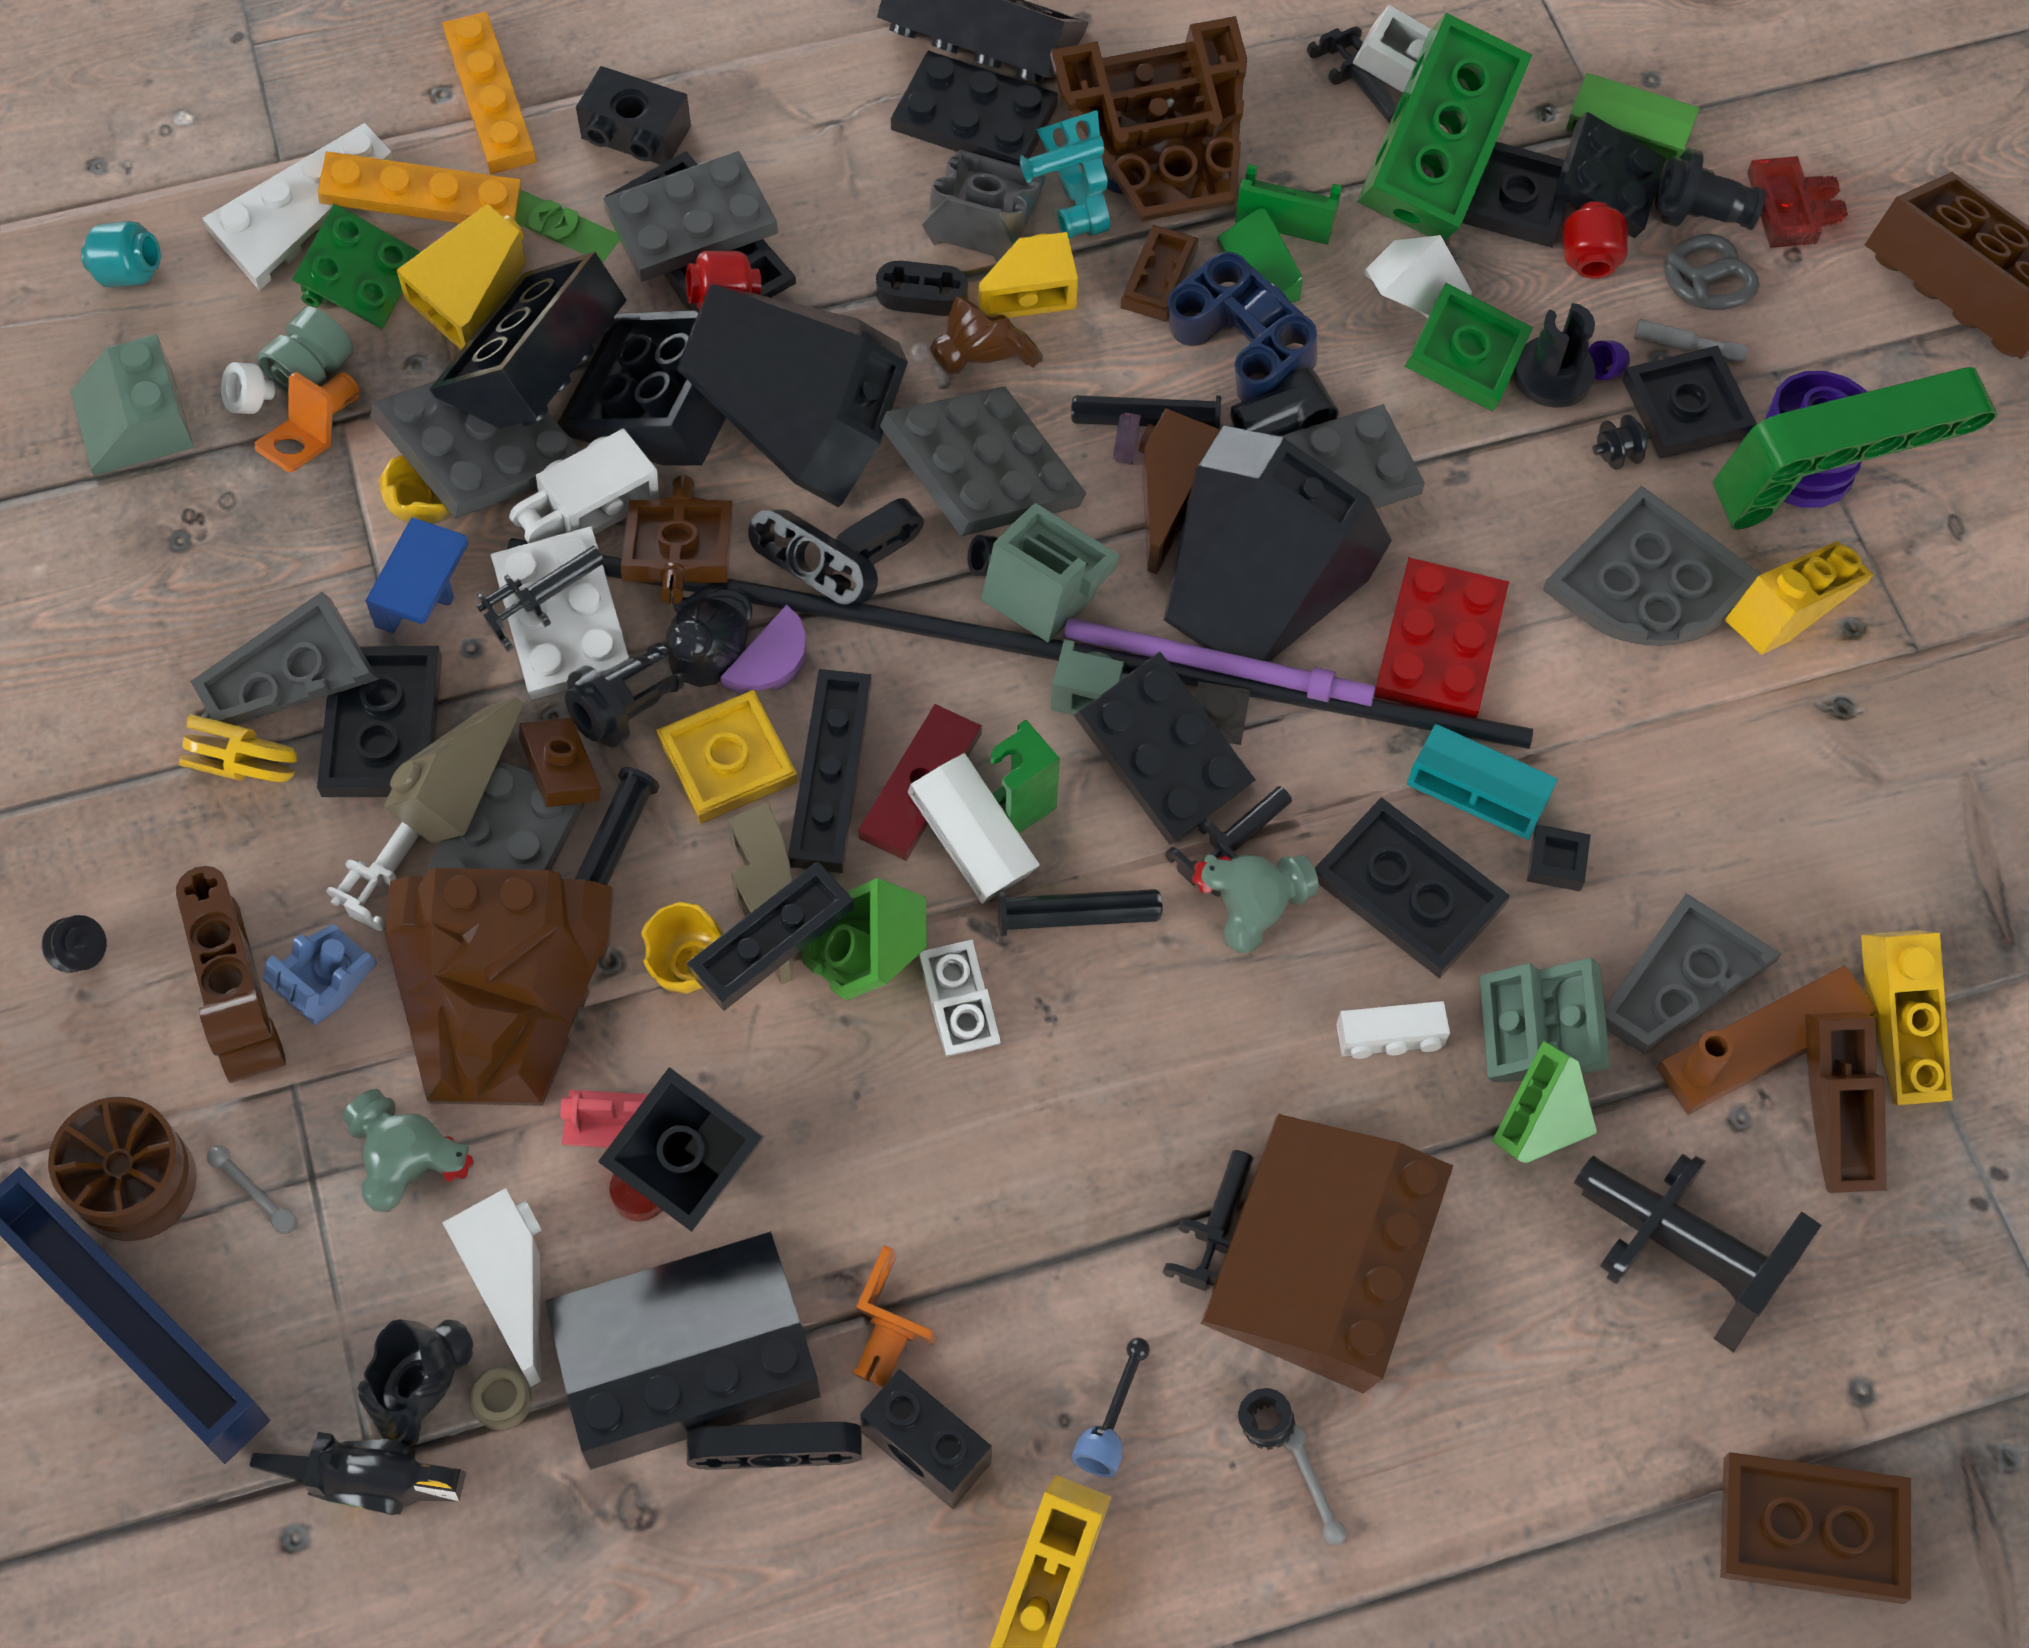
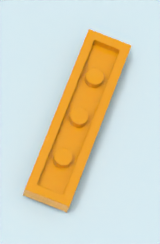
M487 11L442 22L444 35L490 174L537 163L534 148Z
M325 151L318 198L319 204L333 205L335 203L341 207L453 223L463 222L488 203L501 216L509 215L516 221L521 194V179Z

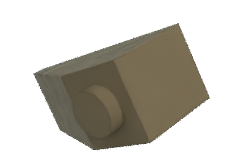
M515 697L483 707L403 763L391 778L390 786L392 790L383 808L430 843L465 835L524 703Z

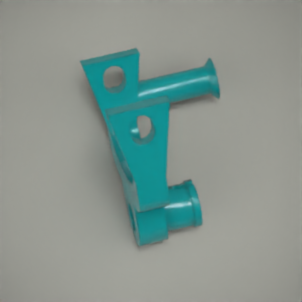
M1098 111L1089 112L1036 129L1047 153L1028 159L1021 155L1020 166L1028 184L1035 177L1054 171L1059 173L1065 194L1071 200H1075L1076 204L1070 208L1057 211V220L1061 233L1067 232L1068 238L1072 239L1074 236L1084 233L1091 237L1109 231L1110 217L1103 195L1108 181L1102 162L1104 144L1099 131ZM1079 121L1084 122L1088 128L1089 135L1086 140H1081L1077 135L1076 124ZM1057 128L1061 129L1065 136V144L1062 147L1057 146L1053 139V131ZM1078 164H1080L1081 167H1082V173H1081V171H1080V169H1079V165H1078Z

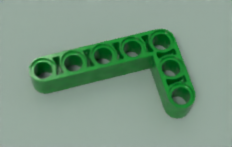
M1961 368L1769 417L1749 431L1716 475L1712 484L1731 527L1735 530L1746 529L1769 518L1803 476L1967 435L1990 424L1998 414L1976 368Z

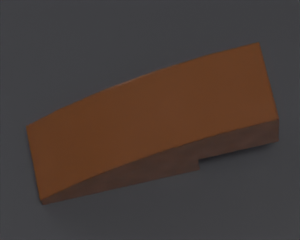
M1862 1012L1805 1014L1811 1104L1826 1190L1829 1193L1887 1191L1885 1077L1877 1074L1876 1018Z

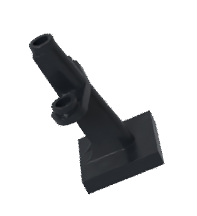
M1683 1153L1664 1179V1182L1671 1186L1665 1196H1662L1593 1155L1578 1174L1574 1184L1583 1189L1582 1196L1638 1231L1630 1244L1619 1239L1601 1263L1600 1267L1609 1273L1607 1279L1618 1284L1649 1240L1655 1241L1716 1280L1733 1296L1736 1303L1713 1339L1734 1353L1756 1318L1761 1315L1822 1225L1801 1211L1770 1256H1767L1677 1204L1703 1169L1706 1160L1697 1155L1691 1159Z

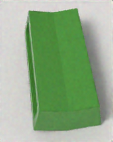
M1586 73L1571 110L1566 130L1574 133L1577 121L1588 111L1666 157V162H1668L1672 157L1680 158L1684 152L1700 108Z

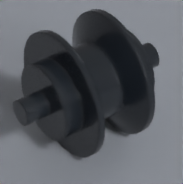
M1629 414L1621 418L1619 428H1616L1611 421H1604L1600 425L1597 445L1592 447L1593 453L1595 455L1600 454L1602 459L1614 470H1619L1623 467L1625 457L1627 456L1635 464L1642 463L1648 446L1647 440L1652 438V433L1649 429L1644 430L1643 426Z
M74 915L58 919L47 927L42 937V952L46 961L53 968L61 972L73 973L96 966L105 955L107 939L103 928L97 921L88 916Z

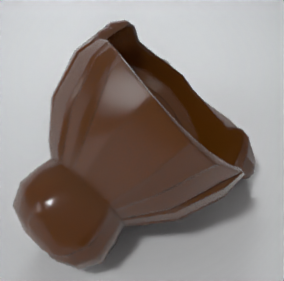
M959 295L955 297L949 314L947 333L935 338L930 346L934 359L943 370L950 374H958L967 362L991 363L1018 357L1025 365H1030L1034 368L1043 361V354L1025 332L1013 326L1008 317L1004 315L996 317L987 316L978 306Z

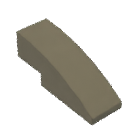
M768 801L728 819L732 845L744 867L732 871L731 875L735 897L745 916L749 915L792 881L790 862L781 830ZM795 956L775 971L781 985L792 980Z

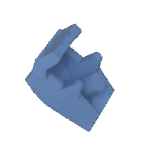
M332 924L309 937L302 934L294 939L292 953L282 962L272 955L266 961L262 979L281 998L284 997L290 1006L296 1011L299 1010L303 1017L313 1025H317L345 1003L356 987L375 967L377 961L372 955L365 952L347 937L336 925Z

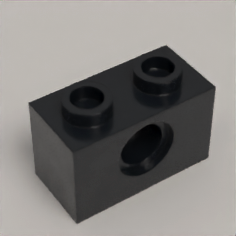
M603 66L599 67L576 105L581 139L587 140L598 147H608L632 155L640 161H650L659 165L674 157L691 127L688 96L686 93Z
M901 1369L893 1375L860 1413L862 1433L951 1509H954L991 1465L992 1445Z

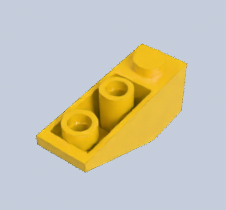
M1837 540L1759 575L1725 618V621L1760 655H1763L1791 641L1868 583L1874 574L1862 564L1861 557L1853 549L1842 545Z
M1912 930L1862 934L1865 991L1867 997L1877 1009L1873 1015L1876 1018V1035L1893 1104L1907 1105L1953 1101L1940 933Z

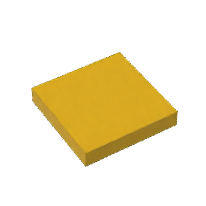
M754 690L656 730L658 740L700 824L798 783L797 772Z

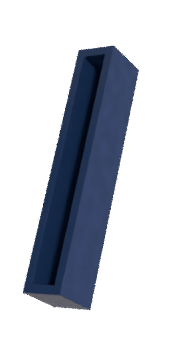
M20 1166L0 1183V1236L224 1464L235 1456L271 1421L255 1401Z

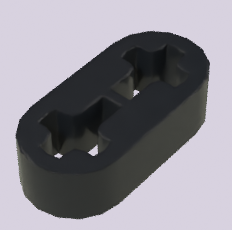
M891 261L880 267L876 274L877 299L885 308L894 311L949 316L956 296L959 295L968 299V279L964 272L952 266L910 261ZM895 282H904L901 290L891 288L894 287ZM943 287L952 288L949 295L940 294Z
M900 498L851 525L835 539L864 556L874 565L911 542L922 530L924 519L908 499ZM844 571L846 574L851 575L852 571Z

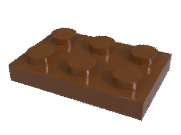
M1729 1452L1723 1460L1720 1578L1905 1604L1911 1600V1478Z

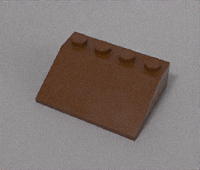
M1953 172L1897 196L1864 244L1876 253V260L1887 269L1900 271L1913 280L1915 289L1922 295L1930 299H1939L1953 310V316L1960 323L1971 328H1978L1991 337L1993 346L2001 353L2010 357L2017 356L2021 360L2029 355V226Z
M1278 1114L1275 1117L1200 1324L1362 1394L1384 1378L1453 1165L1400 1142Z

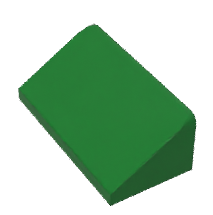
M1265 207L1252 212L1217 236V242L1222 252H1233L1244 257L1268 282L1276 285L1291 303L1300 300L1303 283L1302 275Z

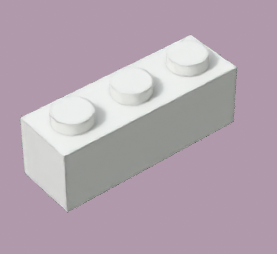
M1444 1001L1340 1011L1336 1024L1342 1057L1352 1056L1355 1059L1367 1058L1373 1053L1386 1052L1388 1055L1394 1056L1414 1049H1421L1423 1052L1437 1051L1445 1047L1450 1035Z

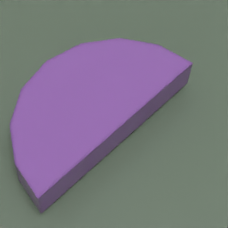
M786 605L721 676L722 686L739 694H744L748 690L762 691L768 688H772L775 691L793 680L799 673L806 658V633L800 617Z

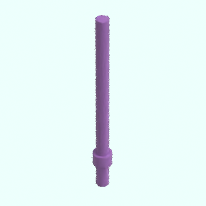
M1070 617L1066 622L1064 638L1153 657L1161 651L1167 661L1308 692L1307 698L1329 702L1330 698H1335L1371 707L1374 699L1376 686L1335 677L1336 672L1314 667L1313 672Z

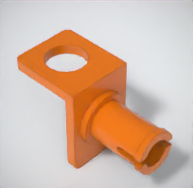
M298 372L291 374L288 386V420L255 441V451L285 471L294 472L329 449L332 443V415L360 398L357 395L360 393V389L356 381L349 374L339 372L331 380L319 387ZM290 439L300 442L304 449L296 454H285L278 451L275 445L279 441Z
M886 1245L883 1246L856 1306L862 1315L871 1318L870 1323L875 1326L859 1363L852 1373L869 1382L870 1380L874 1382V1385L882 1388L890 1380L907 1340L913 1341L914 1338L934 1345L937 1338L932 1330L876 1306L897 1257L893 1248ZM878 1360H879V1363H878V1365H877V1367H876V1369H875V1372H874V1374H873V1376H872V1378H871V1375H872V1373H873V1371H874V1368H875V1366H876V1364H877V1362H878Z

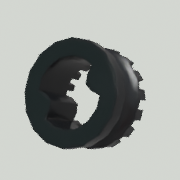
M1270 1388L1256 1389L1249 1393L1240 1404L1238 1411L1239 1423L1249 1442L1253 1445L1255 1444L1257 1448L1263 1449L1265 1447L1267 1450H1271L1275 1446L1279 1448L1282 1446L1281 1443L1285 1441L1287 1443L1290 1440L1289 1436L1294 1434V1425H1296L1294 1413L1286 1397L1279 1391ZM1263 1406L1267 1408L1273 1406L1280 1420L1277 1426L1269 1430H1259L1258 1423L1253 1414H1257V1409H1264Z

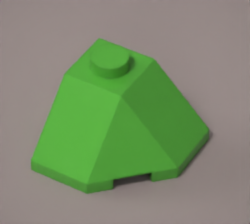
M876 878L848 891L847 893L854 899V909L802 949V963L813 973L821 975L830 983L829 988L840 998L846 1000L887 984L927 948L925 896L880 878Z

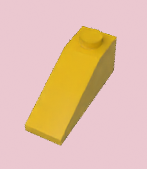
M1058 1475L1053 1477L1042 1497L989 1648H1057L1108 1510L1111 1496Z

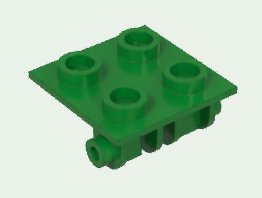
M334 203L292 280L301 285L303 293L301 299L306 305L318 308L320 304L327 303L329 300L374 326L383 329L402 293L397 269L418 255L420 251Z

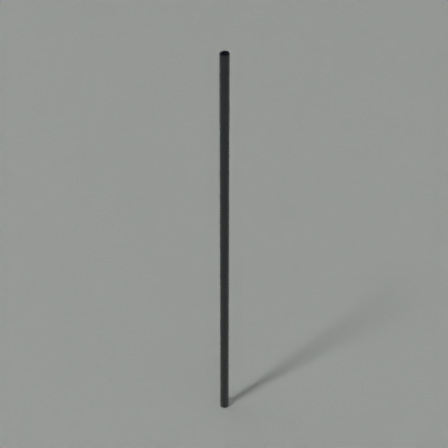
M511 538L507 549L528 544V542L522 539ZM602 555L605 561L603 567L606 576L622 579V558ZM728 578L727 581L728 583L740 586L748 594L751 604L783 609L787 605L794 612L1059 661L1064 641L1052 639L1048 643L1036 635L870 604H840L827 596ZM662 582L645 583L662 587ZM684 582L683 591L695 593L702 587L715 584L716 582L705 584ZM1075 643L1074 651L1086 654L1089 652H1100L1110 656L1113 660L1123 661V673L1130 674L1151 658ZM1168 661L1184 684L1429 731H1432L1434 725L1437 724L1466 738L1530 749L1533 728L1373 699L1371 707L1335 698H1330L1329 702L1307 698L1308 692Z

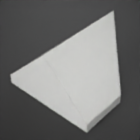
M1441 235L1394 240L1365 269L1364 276L1374 282L1381 295L1411 307L1425 317H1428L1445 283L1469 295L1472 294L1468 283Z

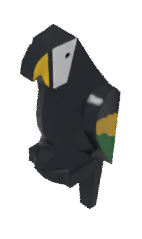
M323 1432L317 1433L309 1456L253 1453L249 1465L254 1469L304 1482L303 1486L309 1491L308 1495L328 1502L373 1510L389 1515H400L404 1507L421 1500L459 1502L466 1477V1472L461 1469L417 1462L415 1460V1451L409 1445L399 1441L377 1439L344 1441L340 1443L333 1434Z

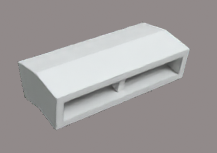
M965 753L937 767L910 785L908 794L982 904L998 895V892H1003L1027 878L1040 865Z

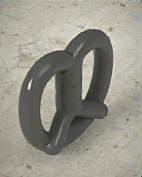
M1701 234L1680 242L1669 252L1664 263L1665 278L1671 289L1682 300L1701 309L1725 310L1738 307L1750 301L1757 294L1760 286L1759 277L1755 270L1747 263L1739 260L1735 246L1728 239L1719 235ZM1701 249H1714L1723 256V258L1701 267H1694L1684 259L1688 254ZM1681 274L1692 282L1693 288L1684 281ZM1733 274L1739 276L1744 282V286L1733 293L1709 295L1707 284Z

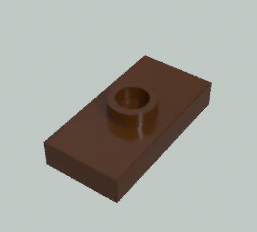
M1153 224L1121 297L1120 308L1167 322L1169 318V295L1177 285L1185 280L1197 252L1199 238Z
M572 718L520 723L519 740L546 807L599 801L601 786Z

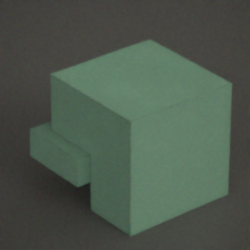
M1034 503L994 542L981 600L1049 643L1066 626L1068 618H1074L1095 597L1097 588L1116 570L1120 555L1042 506Z

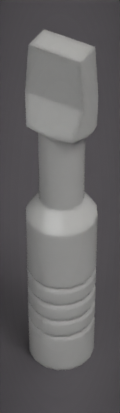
M1639 319L1634 336L1637 339L1686 351L1701 350L1718 345L1724 359L1737 362L1745 361L1748 347L1725 340L1721 343L1701 338L1692 331L1673 328L1672 326Z

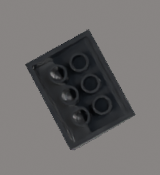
M771 1231L545 1300L581 1452L590 1470L687 1440V1432L695 1428L731 1426L821 1397L818 1378Z

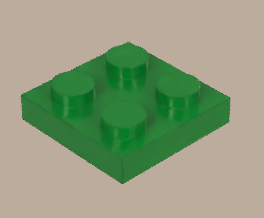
M1445 283L1435 300L1404 367L1493 412L1503 396L1533 327Z

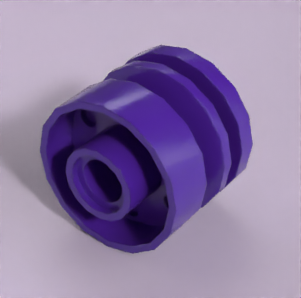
M1804 371L1789 376L1777 387L1765 419L1781 413L1867 391L1848 377L1828 371ZM1862 461L1803 476L1783 502L1801 508L1825 507L1840 501L1851 489Z

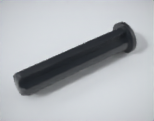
M1076 395L1071 402V419L1076 424L1147 427L1149 424L1156 426L1165 409H1169L1220 429L1221 395H1216V401Z
M631 767L620 769L618 778L621 782L575 879H585L608 885L649 795L656 794L659 790L660 785L652 776Z
M1156 889L1005 897L1004 892H998L1000 936H1006L1007 930L1156 922L1161 919L1163 913L1162 897L1160 891Z

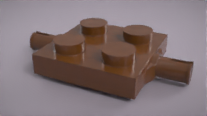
M681 475L675 477L672 484L673 492L671 497L656 500H629L621 560L622 582H662L660 597L667 604H671L672 590L674 604L682 601L684 582L705 584L710 582L727 583L733 523L732 500H704L692 497L695 485L694 480L686 475L683 488Z

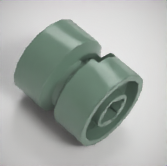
M306 306L286 325L285 333L287 336L280 334L277 338L272 339L258 353L257 362L266 377L272 380L274 385L284 394L288 395L289 376L298 372L320 387L326 379L325 372L335 373L353 354L354 347L346 332L336 321L318 308Z

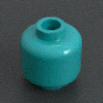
M120 221L101 223L91 228L81 250V259L85 269L91 273L94 280L103 287L117 288L143 285L151 280L155 270L160 265L161 251L156 237L151 232H148L139 222Z

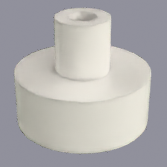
M232 362L226 367L222 376V400L226 409L231 413L255 414L261 408L263 400L273 399L275 385L272 380L264 379L261 369L256 364Z

